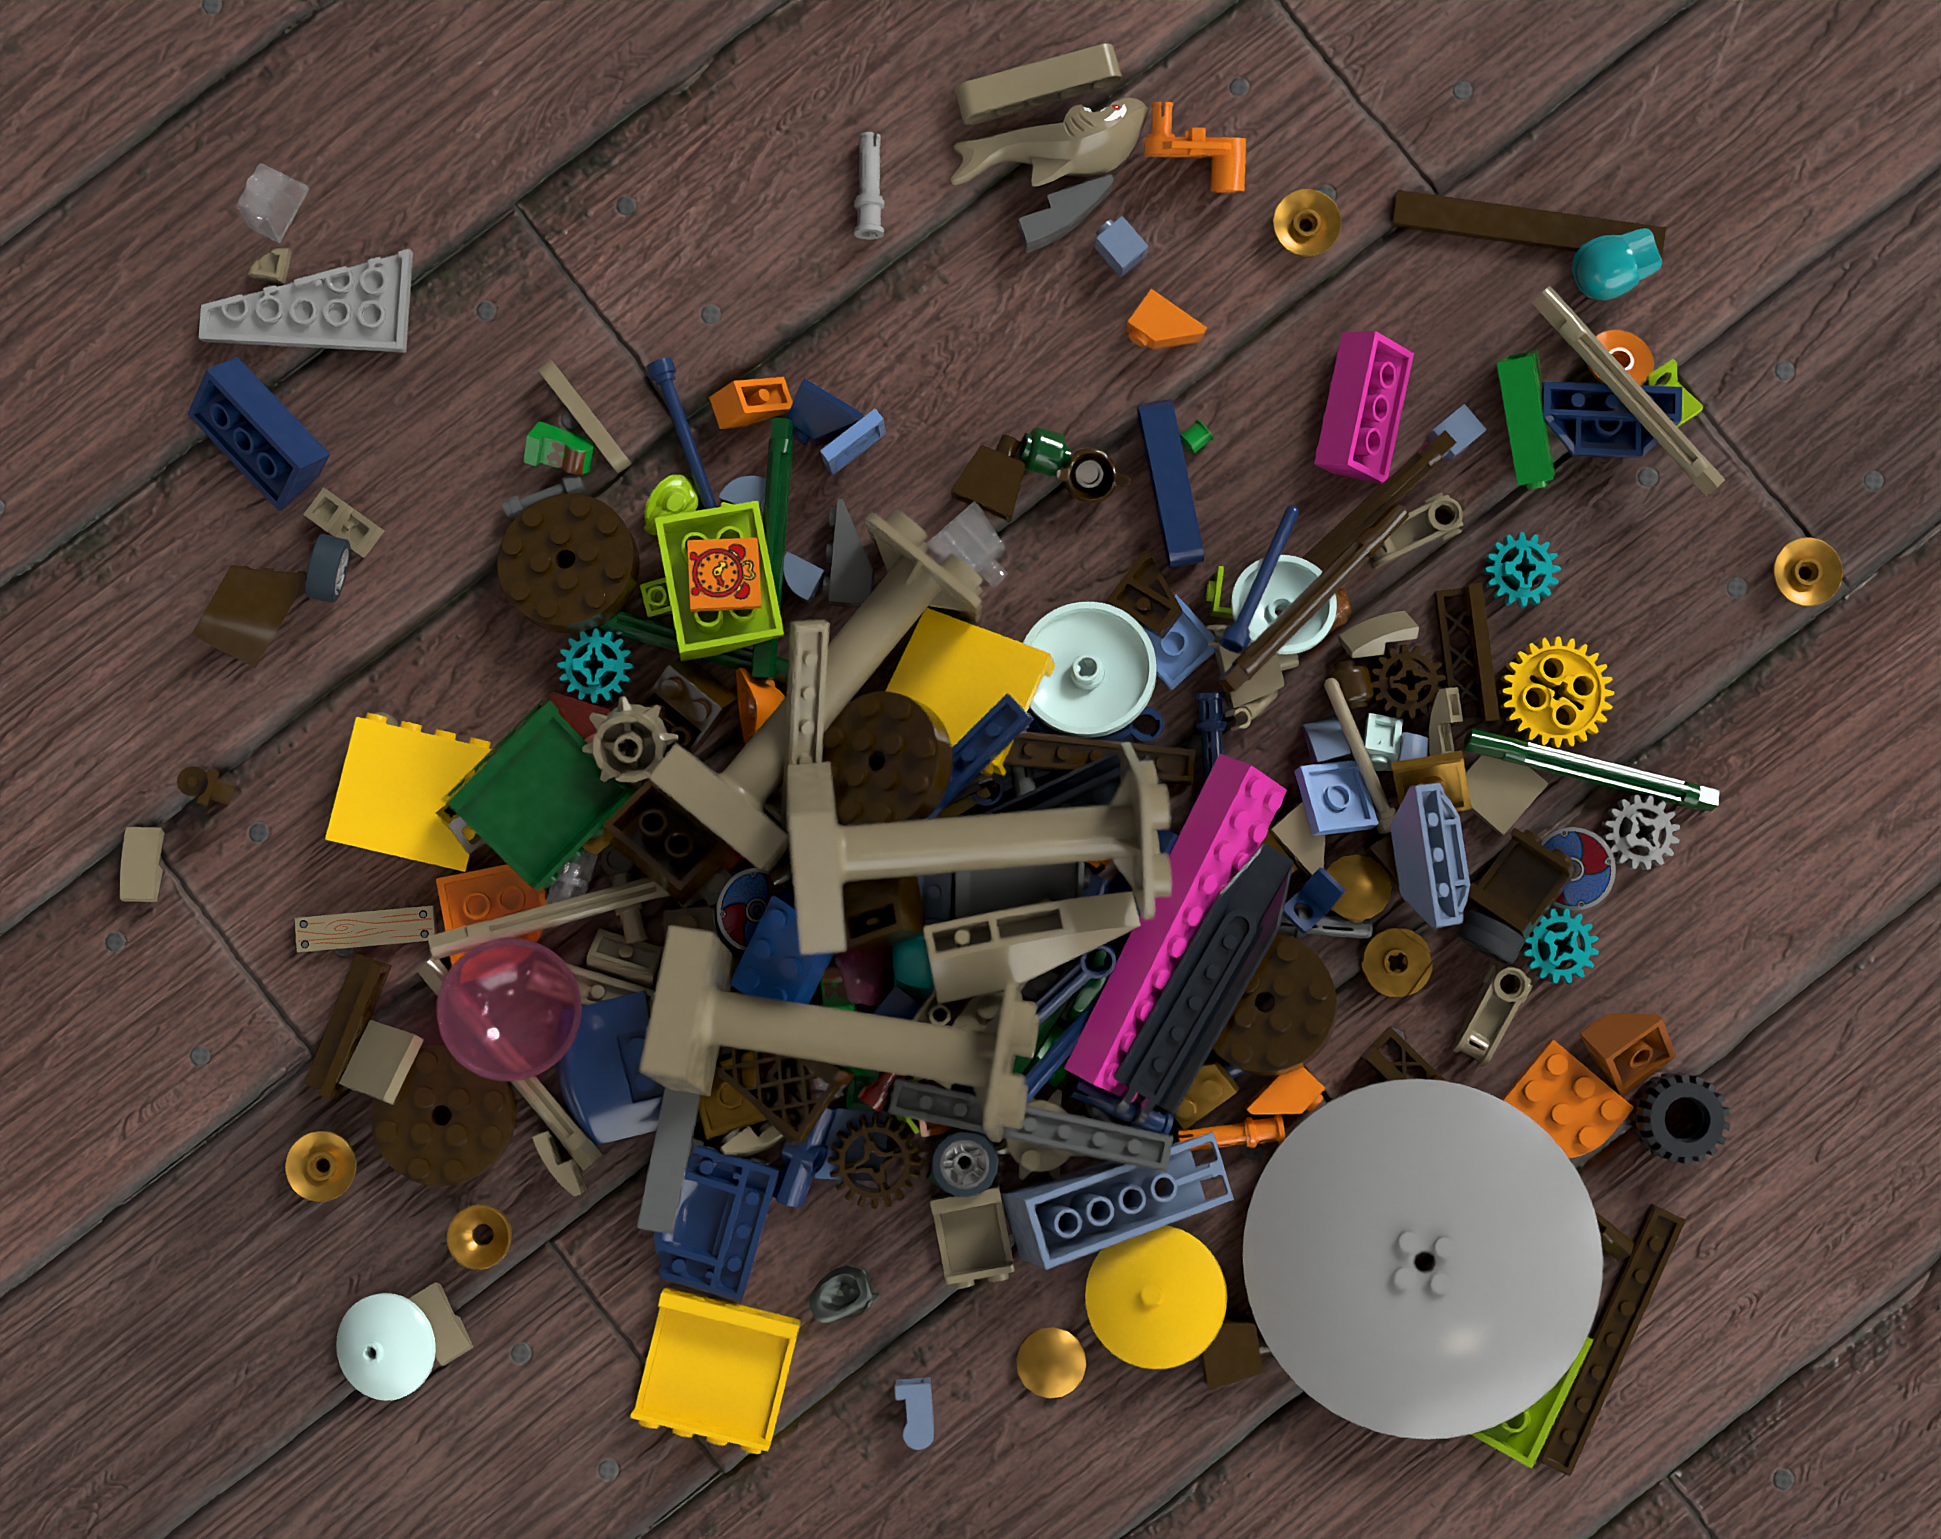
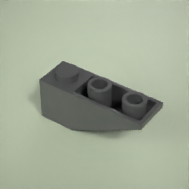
M837 499V508L830 509L829 528L835 529L834 542L827 543L826 562H830L832 565L831 576H824L823 596L829 597L830 606L859 608L873 591L874 573L843 499Z

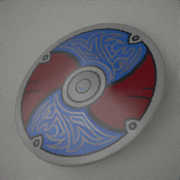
M1568 827L1554 831L1542 840L1541 845L1550 851L1557 848L1567 854L1572 859L1570 864L1573 865L1575 872L1574 877L1553 903L1555 906L1569 910H1583L1598 904L1607 896L1615 880L1616 865L1609 846L1601 837L1583 828Z
M759 868L746 869L732 876L723 886L716 905L717 923L724 938L736 948L746 950L772 895L788 891L786 885L784 884L776 888L768 871Z

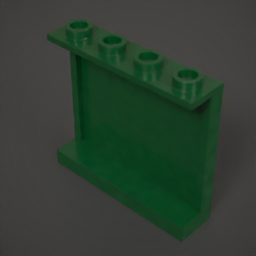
M543 699L441 799L531 888L537 891L542 887L544 889L550 887L560 875L557 871L566 862L571 864L578 859L584 852L582 846L591 837L594 839L599 837L604 832L603 824L637 791L634 786L615 780L616 777H612L605 782L600 780L603 768L600 769L593 754L583 752L582 747L588 743L557 713L559 710L550 700Z

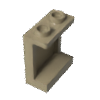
M999 1184L990 1185L982 1193L971 1197H957L950 1193L930 1197L946 1285L953 1284L954 1289L973 1286L975 1279L988 1277V1282H997L1008 1279V1273L1015 1272Z

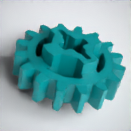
M1520 532L1516 535L1515 541L1509 534L1503 538L1504 545L1497 542L1492 546L1496 554L1485 556L1484 560L1491 564V566L1482 570L1483 574L1491 575V580L1485 585L1486 587L1495 586L1497 590L1493 597L1496 599L1504 595L1506 597V606L1511 605L1515 600H1517L1519 608L1525 607L1528 600L1534 606L1540 603L1539 595L1547 598L1552 594L1547 586L1554 587L1559 582L1556 578L1552 577V574L1561 570L1560 566L1552 565V560L1558 555L1557 553H1547L1546 550L1550 545L1548 541L1542 545L1537 544L1538 535L1536 534L1531 536L1529 540H1526L1525 533ZM1513 549L1511 560L1501 563L1506 552ZM1531 552L1534 553V554L1538 557V559H1539L1540 561H1538V560L1531 554ZM1520 564L1521 569H1527V574L1522 576V572L1516 571L1515 567ZM1542 577L1539 585L1530 591L1532 580ZM1503 579L1512 586V589L1505 584Z
M594 628L591 637L585 631L580 632V641L577 642L572 638L568 639L569 644L572 646L570 651L566 649H561L560 651L562 655L567 657L566 662L557 663V667L566 670V673L559 677L560 681L563 683L571 682L567 691L573 694L579 690L578 699L583 702L589 695L594 704L599 703L600 696H603L606 701L611 702V693L613 691L621 695L624 693L620 686L622 682L630 684L632 682L626 676V671L635 669L634 665L626 663V660L632 656V652L629 650L621 651L625 642L620 638L613 643L614 634L610 631L604 637H602L598 628ZM604 645L614 651L618 660L607 658ZM588 646V651L581 658H576ZM596 659L604 664L603 668L597 669V674L589 669V665L595 664ZM575 673L584 674L587 677L588 688L584 687L577 680ZM612 674L616 675L613 681L604 687L605 681Z
M1549 909L1547 911V918L1543 917L1527 940H1525L1524 943L1528 944V949L1520 953L1522 956H1530L1531 960L1526 965L1528 969L1539 968L1536 977L1543 979L1549 974L1550 983H1557L1560 976L1564 983H1572V974L1577 978H1583L1585 975L1582 967L1593 968L1594 964L1589 960V956L1598 955L1599 951L1591 948V943L1596 942L1598 936L1588 935V931L1593 925L1591 923L1581 925L1582 914L1575 913L1570 918L1569 909H1561L1559 916L1555 909ZM1553 923H1564L1555 932L1545 929ZM1577 936H1579L1581 949L1578 948L1576 939ZM1555 940H1562L1561 945L1565 948L1564 952H1556L1558 947L1554 944ZM1538 942L1541 945L1543 953L1541 957L1538 952ZM1563 960L1573 963L1567 968L1555 969Z

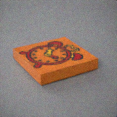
M758 538L687 540L691 612L761 609Z

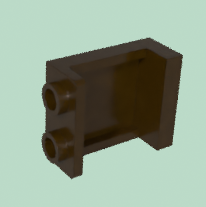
M1513 828L1510 832L1511 840L1477 885L1473 882L1471 883L1467 900L1470 904L1494 920L1513 929L1527 940L1574 877L1575 872L1573 865L1570 864L1572 859L1567 854L1557 848L1550 851L1541 845L1543 841L1540 837L1527 829L1522 833L1518 829Z

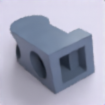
M931 1377L896 1380V1400H906L907 1420L904 1424V1441L912 1449H925L931 1444L934 1437Z

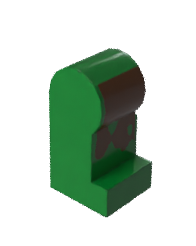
M538 421L527 435L523 463L533 466L543 463L562 468L571 474H587L591 469L594 443L582 435Z
M847 954L833 956L821 979L823 1005L828 1008L857 1012Z

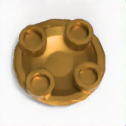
M1361 855L1344 856L1333 862L1326 871L1345 889V893L1331 909L1352 923H1361L1365 919H1370L1379 914L1390 900L1392 886L1389 875L1381 864L1370 857Z
M1055 1327L1042 1328L1029 1333L1020 1346L1016 1359L1018 1375L1024 1386L1035 1395L1046 1398L1063 1397L1073 1391L1082 1381L1086 1369L1085 1352L1078 1338L1066 1330Z

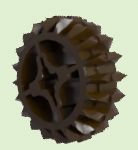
M878 1112L873 1113L872 1123L869 1124L865 1114H861L859 1116L860 1127H857L852 1120H849L846 1126L850 1134L848 1135L843 1130H838L836 1136L843 1141V1144L832 1142L830 1145V1149L838 1152L839 1156L833 1155L828 1157L829 1164H839V1168L830 1171V1177L842 1176L843 1178L836 1184V1189L841 1190L847 1185L850 1188L845 1196L847 1200H851L855 1193L861 1195L857 1204L860 1207H863L866 1197L872 1198V1209L878 1208L879 1198L882 1197L885 1206L890 1207L892 1205L891 1194H894L899 1201H902L905 1196L900 1188L904 1187L908 1191H913L915 1187L907 1178L919 1179L921 1175L920 1171L911 1168L912 1165H921L923 1163L922 1157L912 1156V1153L921 1150L920 1143L908 1144V1141L912 1140L915 1136L914 1131H909L903 1136L900 1132L905 1127L906 1123L904 1121H900L897 1127L893 1128L890 1126L893 1121V1115L888 1114L885 1123L882 1124L879 1123L880 1115ZM872 1132L890 1136L900 1147L882 1148L878 1145ZM862 1135L865 1149L864 1155L855 1159L854 1162L847 1163V1152L850 1144ZM871 1152H875L877 1157H886L881 1162L879 1169H876L874 1164H864L869 1160ZM904 1157V1170L901 1176L894 1183L888 1185L887 1165ZM855 1172L856 1174L861 1172L869 1173L878 1188H870L860 1184L851 1174Z

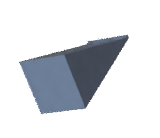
M1214 1132L1172 1144L1167 1173L1110 1161L1061 1175L1057 1179L1050 1178L1000 1192L1020 1259L1045 1270L1234 1200ZM1210 1141L1215 1154V1160L1195 1166L1190 1148ZM1221 1175L1226 1191L1225 1194L1206 1200L1200 1181ZM1163 1178L1165 1189L1161 1194L1156 1195L1154 1190L1155 1183L1158 1179ZM1128 1190L1129 1199L1123 1204V1195Z

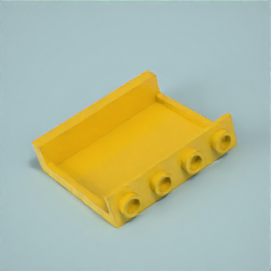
M926 608L886 691L905 695L929 707L943 722L953 747L1007 693L1027 712L1043 676L1050 677L1056 665L1051 654ZM1013 741L980 773L992 776L994 772L1005 776L1006 770L1003 767V763Z
M366 713L365 719L356 717L325 840L466 872L470 855L464 850L452 831L442 823L435 812L446 805L441 799L491 750L489 749L491 742L470 737L468 744L456 741L457 734L436 729L435 735L422 733L421 725L401 721L400 727L386 724L388 717L372 713ZM468 825L461 830L468 841L474 838L475 832Z
M665 1287L661 1292L658 1304L660 1309L636 1406L630 1418L639 1420L638 1424L647 1428L657 1429L659 1425L673 1428L672 1432L679 1436L692 1437L694 1433L706 1436V1440L712 1444L724 1446L727 1445V1442L741 1445V1450L748 1453L760 1454L762 1450L768 1452L801 1320Z

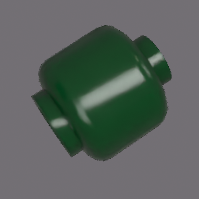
M1034 428L1029 434L1025 433L1018 450V459L1022 460L1025 464L1026 470L1048 476H1054L1061 467L1064 468L1071 457V448L1067 447L1065 436L1043 428Z

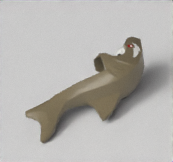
M1124 98L1112 102L1109 107H1105L1100 112H1092L1090 108L1079 104L1071 107L1063 123L1024 128L984 139L956 142L954 150L962 157V164L951 177L950 182L952 185L962 184L971 180L988 167L1007 160L1032 165L1031 183L1032 186L1037 187L1052 182L1064 175L1093 177L1106 174L1117 168L1135 147L1146 123L1149 109L1142 101L1135 98Z

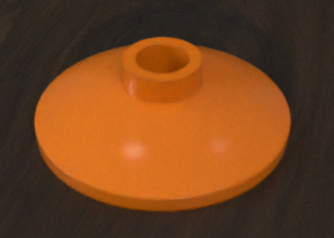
M1609 330L1596 336L1639 385L1646 383V377L1654 370V358L1651 350L1643 340L1632 333L1622 330ZM1588 365L1589 370L1591 371V373L1593 374V376H1594L1599 382H1601L1602 384H1605V383L1601 380V378H1600V377L1592 370V368Z

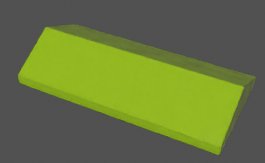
M1586 1337L1580 1352L1569 1369L1537 1402L1518 1415L1494 1427L1472 1433L1471 1435L1532 1468L1593 1339Z

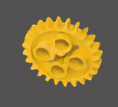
M1560 636L1553 638L1551 646L1546 638L1539 640V649L1533 643L1526 645L1528 655L1521 651L1515 653V658L1519 664L1514 662L1508 663L1506 667L1512 672V675H1504L1500 679L1504 683L1509 684L1508 688L1499 691L1500 695L1508 696L1509 700L1500 705V707L1504 709L1511 708L1512 711L1507 716L1506 721L1516 719L1519 722L1514 729L1515 733L1524 729L1527 730L1525 741H1531L1538 736V745L1545 746L1550 739L1551 746L1554 749L1560 748L1562 740L1567 748L1574 746V737L1580 743L1587 741L1585 731L1592 735L1598 733V728L1594 722L1605 723L1607 718L1601 711H1607L1613 707L1604 701L1606 697L1614 695V691L1607 690L1604 686L1613 680L1612 677H1602L1601 672L1608 666L1606 664L1596 666L1594 662L1599 656L1598 653L1590 656L1585 655L1588 647L1587 644L1580 646L1577 650L1574 649L1575 640L1573 638L1567 640L1564 646H1562ZM1545 661L1555 664L1557 674L1554 678L1548 677L1543 670ZM1530 676H1534L1543 685L1532 682ZM1576 678L1581 679L1586 685L1584 696L1578 695L1573 688ZM1558 686L1560 688L1558 694L1562 697L1555 700L1553 698L1555 692L1551 688ZM1528 690H1533L1538 694L1540 702L1537 707H1532L1527 703L1526 694ZM1570 701L1580 703L1583 706V709L1579 710L1577 706H1575ZM1558 708H1563L1568 712L1569 721L1567 725H1562L1557 721L1556 711Z

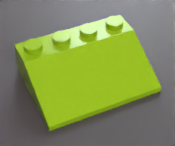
M758 501L655 518L681 661L715 656L784 636ZM758 538L761 609L691 612L687 540Z

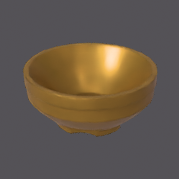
M477 1204L461 1210L453 1218L447 1231V1244L451 1255L464 1267L475 1270L487 1269L499 1263L509 1251L512 1242V1229L507 1217L500 1210L489 1205ZM487 1224L492 1228L494 1237L489 1244H480L475 1239L474 1231L478 1225Z

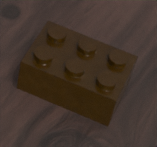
M648 779L603 824L606 841L682 905L731 857L730 844L651 779Z

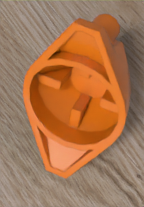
M738 668L736 670L738 711L746 745L785 698V695L775 687L773 679L757 680L751 677V674L745 668Z

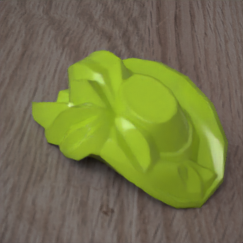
M670 475L662 480L652 491L646 502L644 511L646 525L643 529L651 535H657L655 518L696 511L699 494L695 484L683 475Z

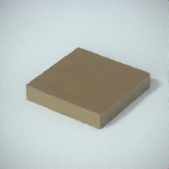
M1481 754L1465 771L1472 806L1470 810L1500 836L1505 835L1549 784L1528 766Z
M370 1020L339 1084L393 1105L424 1039L409 1032Z

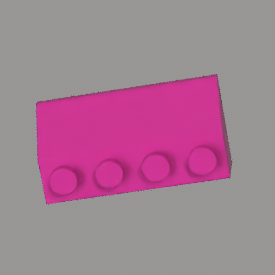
M1377 331L1342 332L1333 378L1330 383L1326 411L1323 415L1320 439L1316 448L1315 465L1336 475L1382 484L1388 478L1414 353Z

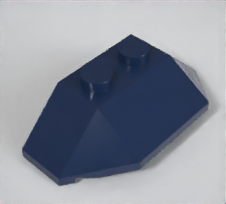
M1545 381L1542 383L1544 420L1571 455L1641 458L1658 443L1606 384ZM1640 385L1676 426L1682 421V387Z

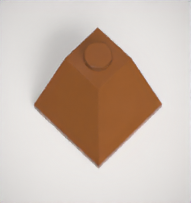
M1608 1013L1601 1019L1590 1023L1580 1033L1587 1052L1621 1097L1677 1057L1663 1018L1658 1014Z

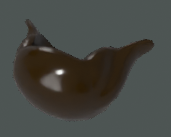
M1085 448L1076 451L1068 459L1066 466L1055 474L1057 480L1064 481L1066 489L1072 497L1082 502L1091 503L1106 500L1112 495L1116 487L1128 486L1131 482L1128 476L1117 471L1114 461L1107 453L1096 448Z

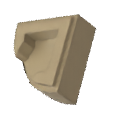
M288 248L271 250L270 253L253 263L248 275L253 279L285 285L292 252Z

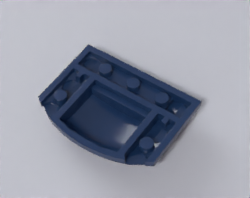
M645 990L563 1010L560 1017L562 1021L555 1042L556 1071L563 1098L577 1125L591 1138L590 1140L595 1145L657 1131L665 1087L640 1071L651 1020Z
M698 1145L688 1158L674 1235L655 1232L654 1235L655 1253L658 1252L663 1268L659 1269L660 1278L742 1302L773 1197L779 1169L734 1155H724L720 1151Z

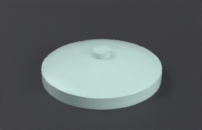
M1076 602L1059 607L1040 619L1030 630L1023 642L1026 645L1050 653L1056 665L1050 677L1043 676L1029 708L1045 725L1059 733L1081 738L1100 737L1114 733L1136 719L1152 696L1157 671L1154 648L1143 627L1133 617L1119 608L1099 602Z

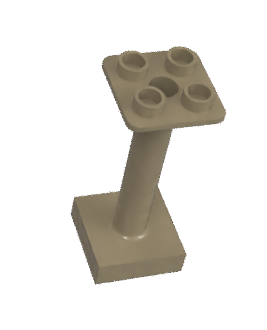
M894 509L885 521L873 512H870L865 518L869 537L878 546L888 573L828 644L823 733L928 606L957 610L975 624L981 618L982 601L978 596L983 592L979 587L983 579L970 566L951 553L941 565L927 556L925 553L929 546L924 540L928 535L912 519L897 509ZM787 695L722 773H715L695 755L675 744L648 777L759 869L768 872L778 868L792 851L790 833L764 813L765 804L783 783Z
M1121 743V785L1109 805L856 826H840L835 820L831 762L788 765L789 825L801 954L846 951L841 887L845 882L854 880L1113 859L1128 880L1143 919H1153L1154 898L1171 896L1169 858L1167 853H1159L1156 829L1169 827V801L1165 784L1157 785L1154 761H1139L1131 743Z
M674 926L669 927L640 1069L641 1072L667 1089L710 1096L720 1045L971 1085L975 1089L985 1115L984 1129L991 1141L1001 1142L1004 1126L1022 1128L1028 1086L1024 1085L1025 1076L1012 1074L1015 1055L1033 1058L1038 1034L1039 1015H1036V1003L1024 1002L1022 1000L1018 983L1008 981L1003 1007L982 1032L731 992L732 985L729 984L734 975L737 959L712 932Z

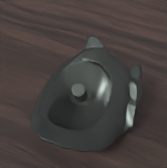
M842 1266L829 1272L821 1279L810 1297L809 1308L815 1319L824 1323L836 1322L851 1315L859 1317L866 1310L871 1309L873 1303L879 1299L880 1293L872 1292L873 1286L870 1284L872 1276L866 1268L858 1269L852 1266Z

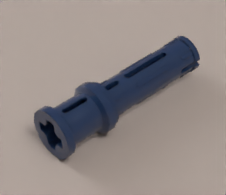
M1223 692L1194 694L1199 708V722L1196 723V729L1202 734L1204 784L1219 754L1223 755L1222 731H1225V727H1227V722L1223 721L1222 700L1226 698Z
M1079 1076L1074 1079L1073 1082L1077 1085H1071L1069 1097L1080 1100L1125 1121L1127 1127L1169 1135L1174 1119L1172 1114L1167 1112L1161 1114L1152 1109L1145 1123L1138 1127L1132 1122L1136 1111L1144 1101L1131 1102L1128 1110L1120 1116L1114 1112L1120 1096L1093 1085Z

